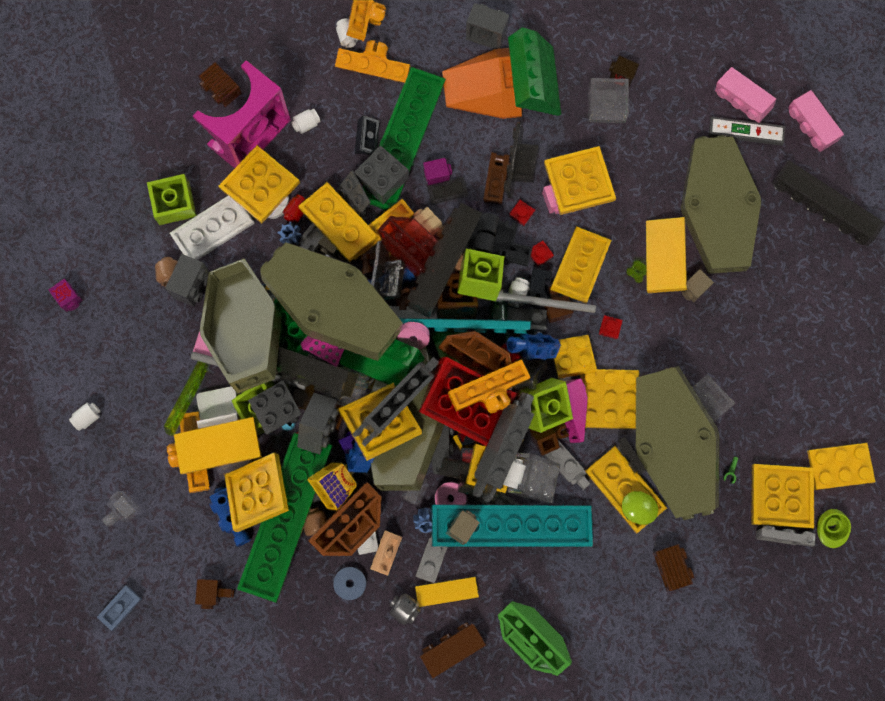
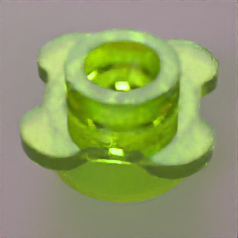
M636 260L633 266L627 269L626 273L628 276H632L635 282L641 283L643 277L647 275V267L639 260Z

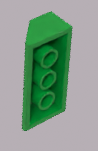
M395 339L378 361L344 349L340 364L387 385L394 383L397 386L425 358L418 348Z

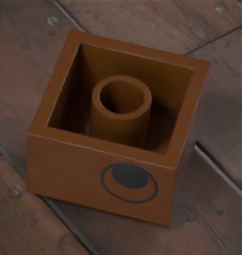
M437 273L435 286L437 319H476L477 297L457 294L460 274Z

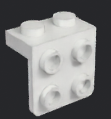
M232 387L197 394L196 398L200 420L197 421L198 429L241 420L231 401L237 397L236 391Z

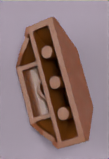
M476 331L448 335L438 347L446 354L483 376L512 364L509 352Z
M366 482L308 540L309 543L322 556H351L380 527L381 496Z

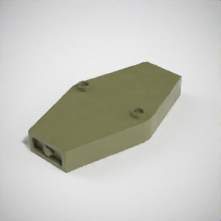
M733 136L699 137L695 139L691 147L681 203L682 216L685 217L686 225L708 274L747 271L752 262L761 207L760 194Z
M285 243L282 247H278L269 262L266 261L261 267L262 281L303 333L311 338L378 361L402 331V321L361 271L353 265Z
M245 259L209 272L200 324V335L226 380L237 394L274 380L282 323L280 310Z
M427 347L419 350L425 358L423 361L425 365L432 359V355ZM375 380L371 393L387 386V384ZM429 383L407 405L421 428L422 434L376 456L371 463L374 485L381 491H420L444 428L443 424L419 412Z
M679 366L637 377L636 451L640 461L675 518L682 517L683 520L694 518V514L702 513V516L713 514L714 510L719 507V432L717 426Z

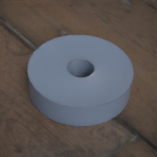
M343 568L334 578V590L342 599L355 600L364 593L366 578L357 568ZM353 580V587H347L346 582Z

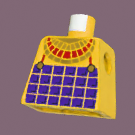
M330 463L307 479L325 507L329 510H339L356 488V482L352 478L355 472H348L347 464L344 466L342 463Z

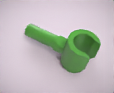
M733 458L728 472L723 475V481L730 474L732 476L730 484L735 483L736 476L734 472L739 458Z

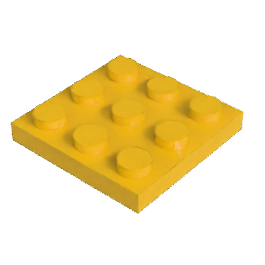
M257 145L222 181L219 188L262 224L298 186L300 181Z
M600 146L544 160L560 215L616 200Z
M597 369L594 373L580 375L582 382L585 384L588 397L585 428L636 429V378L639 377V370Z
M394 383L339 408V412L351 434L362 425L361 422L396 387ZM406 406L366 446L362 442L371 434L366 428L354 439L366 461L421 435L422 430L408 406Z
M272 453L225 474L233 531L240 532L289 511L279 454Z
M752 464L751 525L814 528V468Z

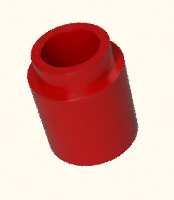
M299 194L292 197L282 211L284 214L283 218L288 222L298 223L304 215L298 206L306 199Z

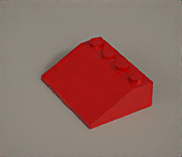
M448 357L440 358L439 364L434 371L435 377L429 382L419 412L487 446L503 409H499L495 413H489L483 402H477L456 412L448 392L483 377V375ZM507 389V395L511 401L510 404H512L517 393Z

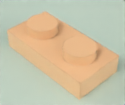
M384 531L373 559L371 570L388 576L402 537Z

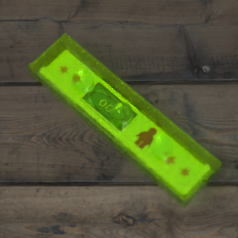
M200 361L196 363L164 425L166 434L170 436L175 434L207 372L206 363Z

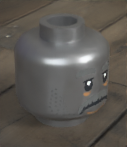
M402 594L400 598L396 595L389 605L392 607L390 615L403 625L412 624L421 611L418 609L419 603L408 594Z

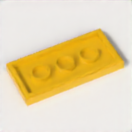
M328 182L298 206L349 262L378 239V235Z
M685 217L646 221L648 293L687 290Z
M576 226L550 290L587 304L612 240Z
M254 417L174 434L179 469L182 475L262 457Z
M616 446L585 470L589 478L636 534L646 525L632 523L624 516L622 501L628 493L641 491L650 495L658 505V515L667 509Z

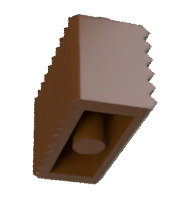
M216 62L198 75L199 85L205 92L210 91L213 94L211 97L218 105L221 103L226 107L242 94L240 87Z
M679 544L653 552L667 592L693 584L691 579H694L691 568L686 566L685 559H687L683 547L680 548Z

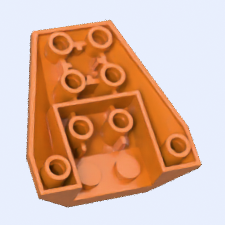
M509 48L494 49L442 71V76L446 79L444 83L446 107L502 119L522 117V108L515 105Z

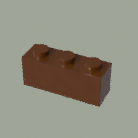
M468 622L462 624L457 628L459 632L452 636L450 633L439 639L441 643L435 647L433 644H430L422 649L423 654L420 655V658L432 678H435L486 646L473 623L470 625Z

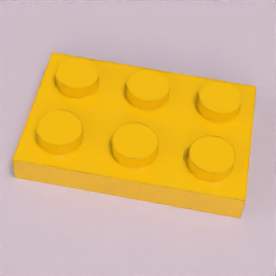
M868 443L807 451L810 468H814L815 490L875 482Z

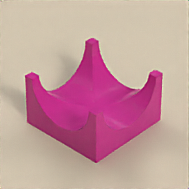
M245 61L241 68L250 79L251 91L247 102L240 110L225 117H211L200 111L193 115V118L215 139H211L207 143L208 147L234 168L257 145L264 150L291 121L281 88L248 61Z

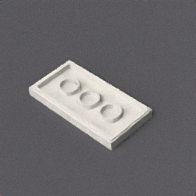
M227 196L170 232V235L184 255L198 260L255 223L244 208Z

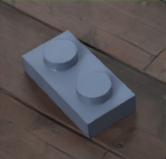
M125 585L97 618L111 631H114L142 598L129 586Z

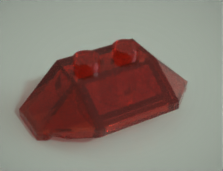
M389 216L377 230L385 248L415 276L435 284L448 270L443 244L415 218Z

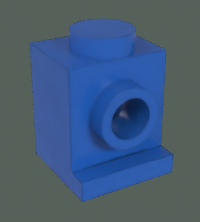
M356 441L353 448L349 450V454H345L348 472L367 473L374 460L372 458L366 461Z

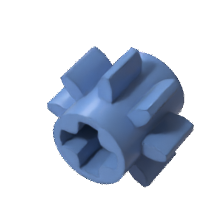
M289 222V225L282 224L281 231L277 232L282 236L279 241L281 243H296L298 245V241L302 236L299 233L301 228L298 225L294 227L292 222Z
M429 508L418 509V515H413L415 529H419L423 533L431 532L432 510Z

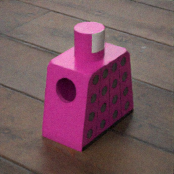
M309 336L300 344L304 352L334 368L337 367L344 351L340 347Z

